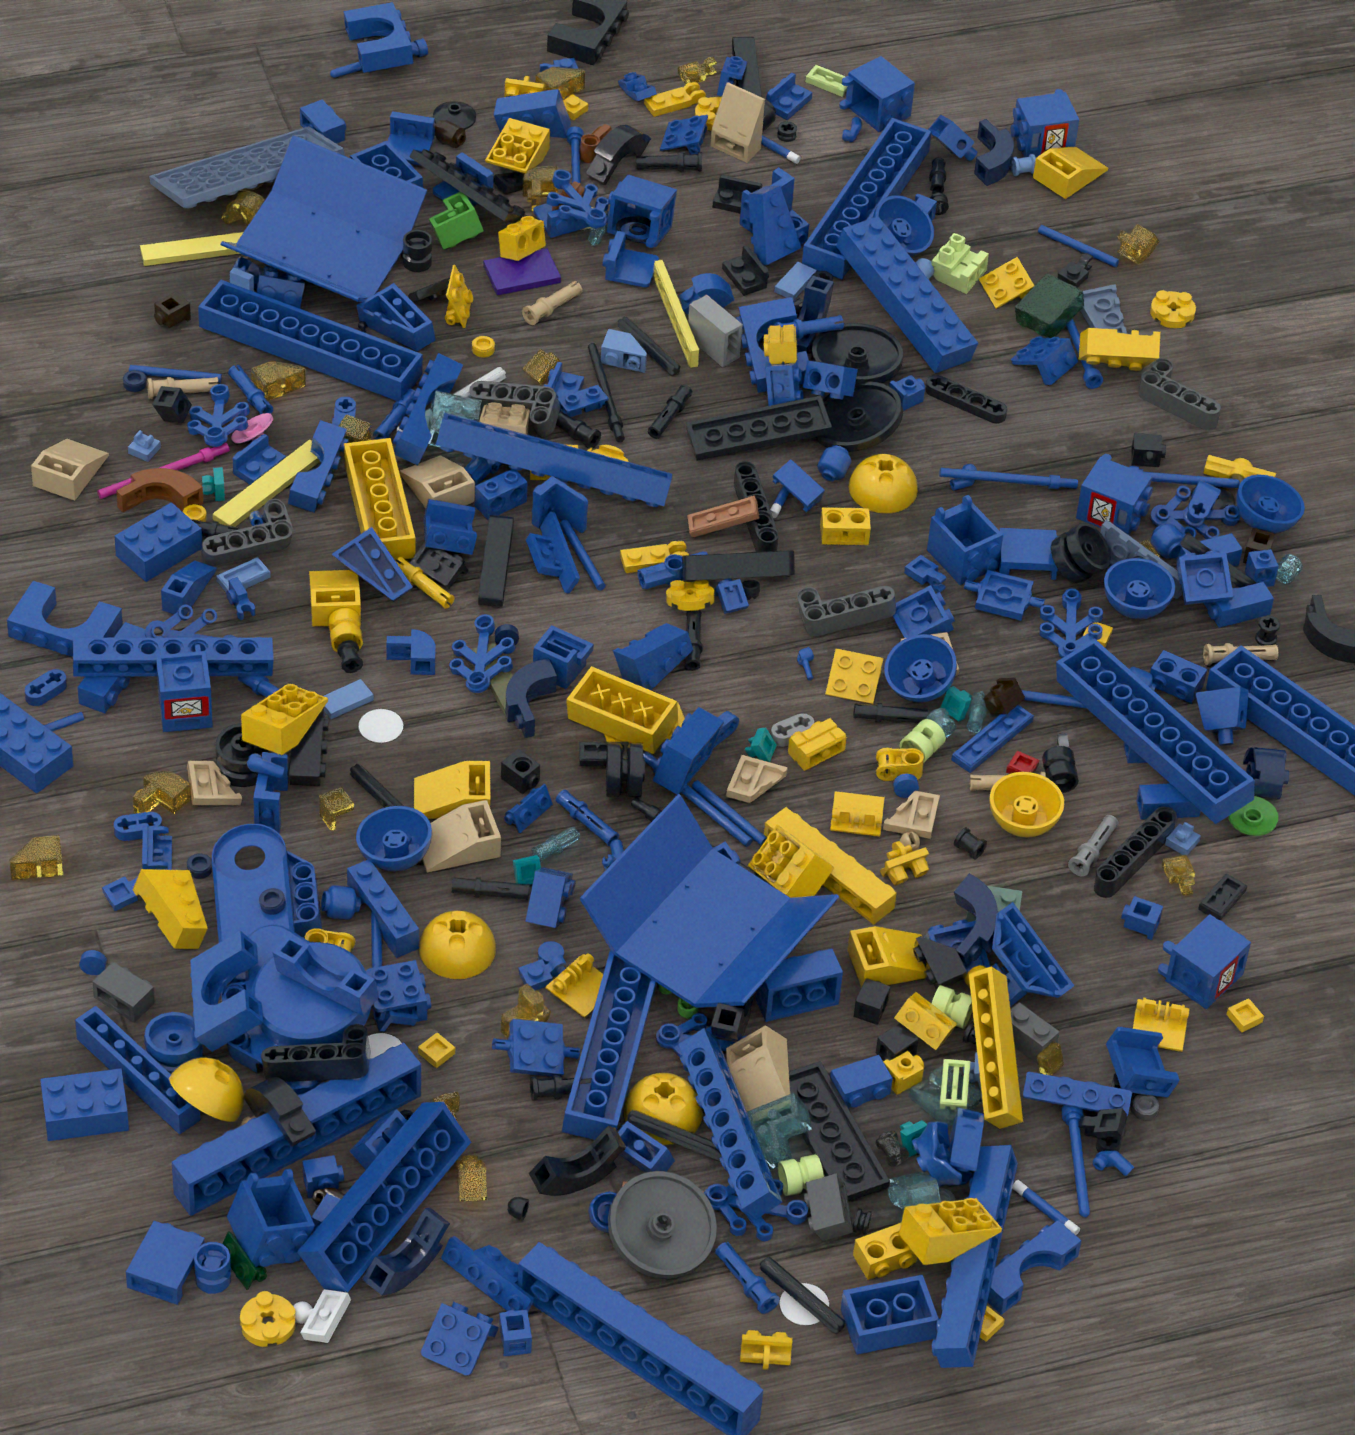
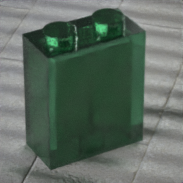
M1046 273L1015 306L1016 322L1023 327L1037 332L1041 336L1047 338L1056 337L1084 307L1083 291Z

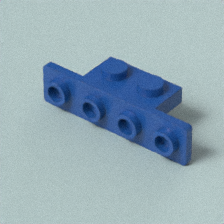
M550 511L540 526L542 535L530 533L526 538V542L538 573L559 577L564 593L570 594L574 586L577 585L580 576L555 512Z
M1027 1072L1023 1091V1098L1095 1112L1103 1109L1123 1108L1127 1116L1132 1096L1130 1090L1103 1086L1091 1081L1082 1082L1069 1077H1055L1034 1072Z
M457 1237L449 1238L441 1256L444 1262L505 1310H527L529 1312L534 1298L518 1286V1264L511 1262L502 1255L499 1249L491 1245L473 1251Z

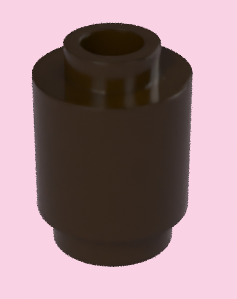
M440 120L435 124L437 140L453 148H458L464 144L466 140L464 128L447 120Z

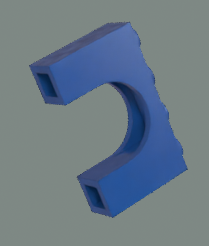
M393 2L343 11L345 30L349 40L370 36H385L382 39L357 43L358 59L363 73L413 64V55L416 54L414 42H411L409 31H406L405 21L401 18L400 10H396Z
M792 297L739 307V316L736 319L743 324L741 344L742 348H747L745 360L747 366L752 368V371H749L752 385L756 384L758 393L767 391L765 366L771 365L769 357L764 356V351L758 345L764 338V334H768L770 326H774L776 322L783 324L797 319ZM806 351L797 353L798 368H801L802 379L799 381V385L804 383L808 360Z
M1232 533L1200 541L1212 551L1226 552L1228 562L1235 567L1239 566L1242 548ZM1181 546L1178 558L1190 552ZM1264 582L1241 588H1232V600L1204 603L1210 618L1214 619L1220 628L1270 615L1274 598Z
M32 581L7 619L9 637L72 657L73 638H114L123 625L122 608L100 601L87 621L80 626L62 629L48 624L46 620L56 606L55 587Z
M1124 742L1123 746L1127 763H1147ZM1170 783L1139 785L1136 802L1141 820H1146L1156 809L1163 806L1172 808L1176 812L1177 818L1200 816V810Z
M239 931L190 960L191 995L193 998L195 1024L194 1036L199 1044L206 1046L213 1052L263 1023L262 1003L245 989L218 1004L225 986L233 978L258 964L257 944Z

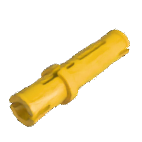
M403 557L398 558V561L401 562L400 564L395 561L411 585L417 586L445 609L450 607L447 602L451 605L453 604L455 597L423 574L421 568L414 567Z

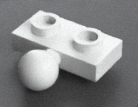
M324 1289L314 1308L309 1303L303 1301L294 1305L295 1322L305 1323L300 1332L304 1340L329 1342L351 1301L348 1293Z

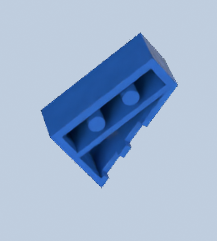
M559 89L497 98L494 117L500 132L503 130L508 119L511 118L550 129V137L566 138V132L570 128L571 121Z
M765 186L750 193V223H753L751 244H754V252L763 265H768L800 249L801 245L781 186Z
M394 283L356 305L359 320L366 322L367 327L415 351H419L436 340L432 321Z
M372 527L332 554L333 557L393 602L414 589Z
M665 623L646 633L645 638L639 641L634 639L629 642V646L623 649L617 648L613 650L622 679L652 690L693 651V647L687 631Z

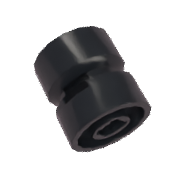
M411 230L403 237V265L412 272L419 273L428 270L432 264V237L426 231Z
M1055 746L1046 750L1042 756L1046 778L1054 782L1062 793L1073 790L1079 782L1073 751L1065 746Z

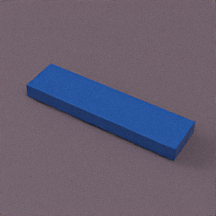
M1017 705L1008 714L999 715L952 754L951 760L971 773L1033 722L1034 715Z

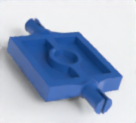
M987 570L985 578L980 583L966 579L964 590L978 592L975 609L1020 621L1024 611L1029 606L1041 608L1045 603V599L1032 596L1031 591L1034 581Z
M512 1019L509 1022L510 1035L508 1040L494 1038L492 1041L493 1050L507 1051L510 1058V1072L549 1077L558 1075L561 1077L564 1075V1057L578 1059L580 1056V1048L565 1047L563 1024Z

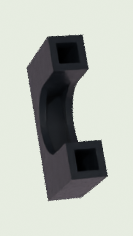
M573 0V16L593 21L600 26L590 30H580L555 23L547 35V52L567 58H574L576 61L594 66L597 60L602 58L605 48L611 45L613 36L619 33L622 23L627 21L629 17L627 0Z

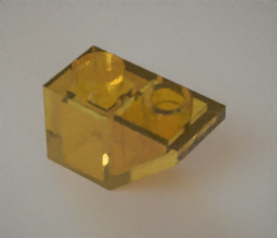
M550 67L536 74L535 83L544 84V91L559 89L562 99L585 88V71L583 69Z
M269 361L251 368L252 382L258 389L264 392V397L267 401L306 386L305 368L302 366Z
M60 836L34 837L9 860L11 880L63 875Z
M477 1155L462 1156V1160H456L458 1197L460 1202L487 1200L486 1166L483 1159H478Z

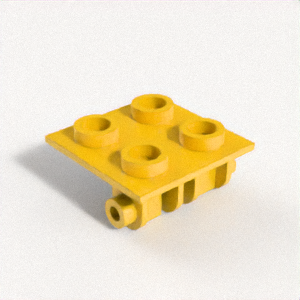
M1018 257L979 278L996 309L1018 296L1022 300L1029 301L1033 293L1031 289L1035 287Z
M453 265L446 293L449 302L445 320L449 325L461 323L462 327L465 328L467 319L470 316L469 310L473 302V294L465 285L463 274L459 273L456 265Z
M835 649L825 695L873 704L882 672L883 658Z
M835 791L830 831L880 837L885 797Z
M589 953L579 956L545 987L584 1018L594 1010L603 974L593 967L594 958Z
M1143 997V1000L1138 999L1133 1029L1162 1033L1163 1039L1158 1045L1159 1048L1182 1052L1190 1008H1185L1183 1004L1182 1006L1172 1004L1170 1007L1169 1002H1166V1006L1161 1005V1000L1156 1004V1001L1146 999L1145 997Z

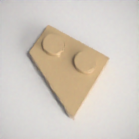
M188 761L187 771L192 805H241V794H235L230 787L231 782L225 775L221 774L219 767L214 761Z

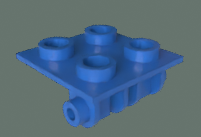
M708 114L669 122L660 151L686 146L690 154H698L701 150L700 145L703 144L705 138L704 134L707 131L706 122Z

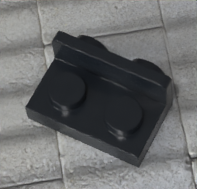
M720 175L719 187L713 199L712 208L740 214L742 192L748 190L752 193L761 189L763 185L753 181Z
M747 245L742 248V256L722 262L723 271L743 296L767 288L768 268L759 261L756 253L752 252Z
M425 542L410 562L414 567L421 568L423 574L447 589H450L461 572L466 575L469 571L464 565L465 560L454 553L451 556L446 553L447 550L425 547Z

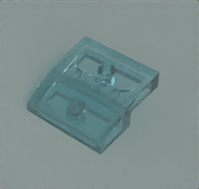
M943 1066L931 1072L928 1080L911 1088L908 1096L938 1122L947 1123L949 1127L954 1123L958 1107H956V1110H950L949 1106H945V1109H940ZM949 1066L946 1099H951L954 1072V1067ZM960 1072L957 1100H962L964 1076ZM969 1081L967 1110L972 1111L983 1100L982 1091Z

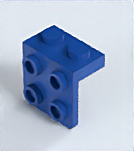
M392 111L388 142L410 164L420 165L409 156L413 149L418 151L423 149L431 150L435 138V118Z
M463 152L456 156V164L462 168L461 172L464 174L469 173L478 178L477 182L482 185L483 183L493 188V172ZM446 181L433 188V194L441 200L460 192ZM466 196L473 206L478 204L477 202Z
M547 203L533 208L536 218L544 221V229L550 238L590 227L585 220L571 216L570 219L560 218L558 216L559 209L552 211V206ZM571 207L572 209L582 211L581 209Z
M617 231L615 238L610 239L609 253H605L603 258V266L606 267L605 280L639 287H649L653 278L654 263L658 261V256L625 249L626 232Z
M265 265L264 268H259L256 293L300 309L305 285L304 279L287 272H280L272 266Z
M1039 336L1031 339L1025 348L1018 350L1011 359L1013 365H1037L1044 384L1052 385L1077 364L1078 360L1070 338H1043Z
M553 476L534 489L532 524L540 528L551 511L555 512L557 518L561 521L568 520L571 527L580 533L586 530L588 500L583 494L576 492Z
M416 960L366 970V974L375 978L379 995L373 1004L376 1012L415 1006L418 1016L417 1022L427 1020V1009H431V1000L429 993L424 991V988H426L423 973H419Z
M453 1301L452 1306L441 1303L422 1347L421 1354L423 1357L463 1375H471L487 1337L495 1338L499 1327L492 1324L493 1318L478 1312L476 1317L468 1314L469 1308Z

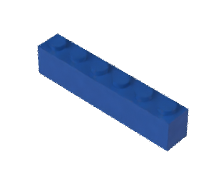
M97 1006L75 1019L77 1040L108 1069L121 1068L123 1082L178 1134H182L201 1120L200 1110L183 1099L170 1084L169 1077L171 1074Z

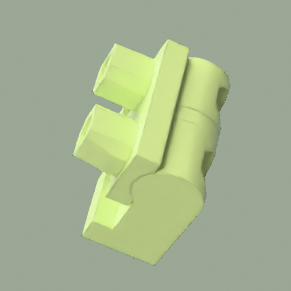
M953 233L947 244L940 248L939 253L932 260V266H934L933 276L937 281L967 294L976 284V281L987 271L989 253L980 251L978 254L971 252V246L965 244V237Z

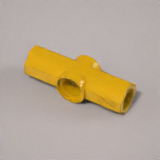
M1208 455L1203 474L1217 478L1238 479L1240 483L1243 479L1252 475L1276 477V473L1255 468L1251 462L1244 458L1230 461Z

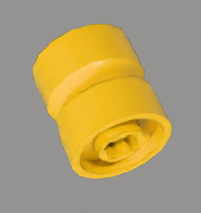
M340 608L332 612L328 622L333 650L337 652L338 645L348 640L357 642L359 649H361L363 639L359 614L350 608Z

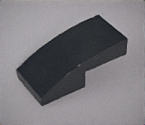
M533 168L526 174L513 170L512 173L495 174L493 183L504 194L531 187L543 180L544 176L536 168Z

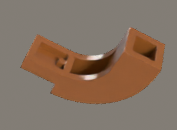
M167 468L146 469L131 474V483L116 490L117 506L122 512L151 499L170 501L182 512L189 505L204 504L203 487L194 478L183 472Z

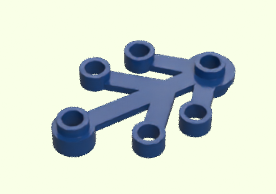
M556 170L552 179L554 187L563 189L570 198L561 196L556 192H550L547 196V204L550 206H558L560 203L564 204L559 207L558 216L562 219H570L572 216L585 220L592 228L605 226L607 218L604 211L608 210V199L598 197L595 208L589 206L592 198L597 196L598 187L593 184H587L582 198L570 184L571 174L566 170ZM571 207L581 209L582 211L572 209Z
M217 384L210 389L211 398L215 402L213 415L204 411L200 406H193L189 410L190 419L192 420L187 424L189 434H201L204 436L205 443L212 447L223 445L228 439L227 435L235 430H246L249 426L245 416L250 413L249 404L246 402L237 403L234 408L224 414V405L230 398L229 388L225 384ZM235 418L232 423L222 428V425ZM199 420L210 424L212 427L207 428L201 425Z
M1187 486L1178 487L1176 495L1167 505H1157L1151 511V520L1157 527L1164 524H1173L1184 536L1185 533H1190L1194 538L1196 537L1197 530L1206 540L1219 536V530L1215 526L1208 527L1202 523L1198 527H1183L1176 521L1184 520L1183 516L1187 507L1184 510H1174L1181 502L1189 499L1191 490ZM1179 492H1185L1187 495L1183 496ZM1228 505L1222 510H1210L1205 520L1221 519L1225 525L1234 526L1239 522L1241 516L1237 506ZM1159 513L1165 514L1166 517L1160 516ZM1208 532H1213L1215 536H1210Z
M1068 589L1062 596V606L1067 609L1066 622L1055 615L1053 606L1044 605L1040 609V618L1048 622L1040 625L1039 634L1058 647V653L1061 658L1094 638L1096 640L1102 638V627L1098 624H1093L1103 619V610L1100 607H1091L1088 611V616L1076 623V609L1080 608L1082 598L1076 589ZM1054 626L1066 635V640L1054 633ZM1088 627V634L1076 640V635Z
M185 604L166 621L156 620L150 622L145 629L146 638L212 637L194 633L205 625L214 623L217 619V613L211 608L206 609L200 618L182 631L170 630L181 620L186 621L193 615L192 607ZM181 609H187L189 616H183ZM211 613L213 620H207L205 614ZM154 629H160L162 631V635L156 636L154 634ZM226 635V636H224L223 638H232V637H235V636H234V635Z
M487 614L480 615L474 622L476 631L479 634L477 654L467 647L466 642L463 640H457L452 644L454 655L463 656L475 665V670L471 671L460 658L453 659L449 663L452 674L463 676L466 679L467 689L473 693H481L487 690L491 684L490 679L500 672H509L513 668L511 658L509 656H502L495 665L485 671V667L501 654H510L515 650L514 640L506 637L500 641V644L488 652L489 636L495 630V623L493 617Z
M696 1013L692 1016V1019L679 1026L664 1024L656 1033V1041L663 1048L673 1049L680 1057L682 1053L678 1044L691 1037L692 1035L687 1033L693 1029L695 1031H700L703 1028L706 1029L707 1017L702 1013ZM710 1026L706 1030L712 1034ZM718 1039L722 1051H726L727 1047L736 1043Z
M774 1179L781 1196L783 1193V1183L778 1179ZM721 1184L709 1186L704 1194L710 1201L713 1210H719L730 1223V1232L733 1235H743L746 1232V1221L738 1217L731 1208H739L736 1203L738 1196H734L736 1192L730 1185L727 1187ZM792 1200L787 1206L778 1205L766 1214L786 1217L790 1223L799 1225L807 1219L808 1207L801 1200ZM744 1213L757 1229V1238L761 1241H769L773 1236L772 1225L766 1223L761 1216L755 1219L749 1213ZM735 1225H740V1226H742V1227H741V1228H736V1227H734V1226H735ZM766 1230L769 1233L764 1234L761 1231Z

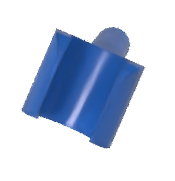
M809 647L799 650L797 662L803 665L807 680H812L813 675L809 662L813 661L814 655Z

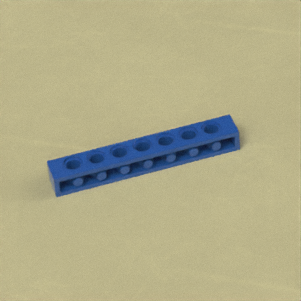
M262 637L73 638V677L157 676L156 655H160V648L165 647L166 654L195 652L196 644H200L201 651H206L209 676H272L274 661L272 638Z
M703 1028L678 1044L682 1053L680 1060L689 1071L688 1080L697 1091L696 1101L706 1114L703 1117L709 1129L712 1130L714 1135L711 1137L712 1142L722 1155L719 1159L722 1166L729 1173V1185L738 1196L736 1203L743 1213L747 1212L757 1219L781 1204L782 1199L718 1039Z

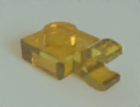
M709 57L702 64H699L698 61L678 67V74L685 84L702 82L706 80V75L717 73L715 67L712 66L716 65L717 62L714 57Z
M1187 855L1163 859L1162 868L1170 884L1178 883L1183 896L1193 894L1191 886L1195 885V871Z

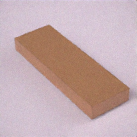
M755 496L687 515L689 533L693 538L759 519L758 504Z

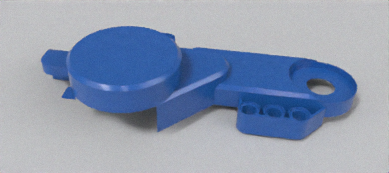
M244 824L224 833L218 839L212 851L218 940L220 943L239 931L243 932L257 944L258 964L239 974L225 986L221 994L222 1002L245 989L262 1003L263 1023L228 1042L227 1048L233 1060L257 1073V1063H259V1067H263L261 1053L264 1049L272 1046L342 1043L344 1030L348 1026L354 1024L365 1025L371 1007L362 1016L277 971L273 952L284 938L290 934L309 944L318 957L334 969L349 972L354 967L366 974L361 962L348 950L329 943L310 942L303 938L311 929H322L318 883L314 866L310 862L287 851L281 835L268 826ZM255 846L262 849L265 853L263 864L253 870L239 868L235 863V856L242 848ZM270 888L281 890L286 900L285 908L280 913L274 915L264 913L259 904L261 893ZM322 1080L286 1083L299 1095L316 1088L322 1083Z

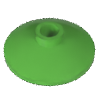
M1254 796L1253 801L1229 815L1228 818L1238 831L1247 835L1260 836L1274 830L1278 823V812L1269 801Z

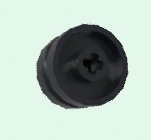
M1089 523L1077 524L1068 532L1057 536L1051 543L1052 558L1056 567L1066 579L1077 584L1086 581L1093 574L1106 569L1110 564L1111 555L1105 538L1098 529Z
M242 723L233 724L223 729L215 742L216 765L219 767L221 774L225 775L231 782L230 785L243 788L255 786L258 773L248 768L247 761L251 754H259L262 757V752L271 753V751L243 741Z
M607 742L606 797H619L622 793V782H626V794L628 797H642V783L645 779L643 743H629L627 746V756L623 758V746L621 743Z

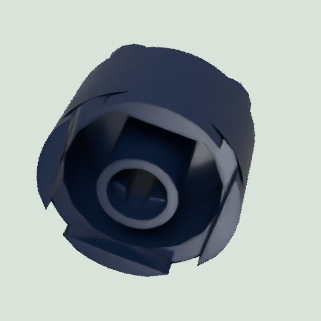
M1258 747L1247 749L1243 765H1247L1246 773L1255 780L1254 796L1269 799L1281 798L1283 784L1287 785L1289 782V770L1285 769L1287 758L1285 750Z

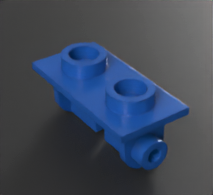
M599 385L558 398L560 405L563 407L560 411L569 417L582 414V408H584L585 412L600 409L602 405H605V401L608 400V397Z
M543 784L540 788L532 789L520 801V805L516 804L505 813L504 820L509 825L512 823L516 824L518 833L527 828L553 805L546 784Z

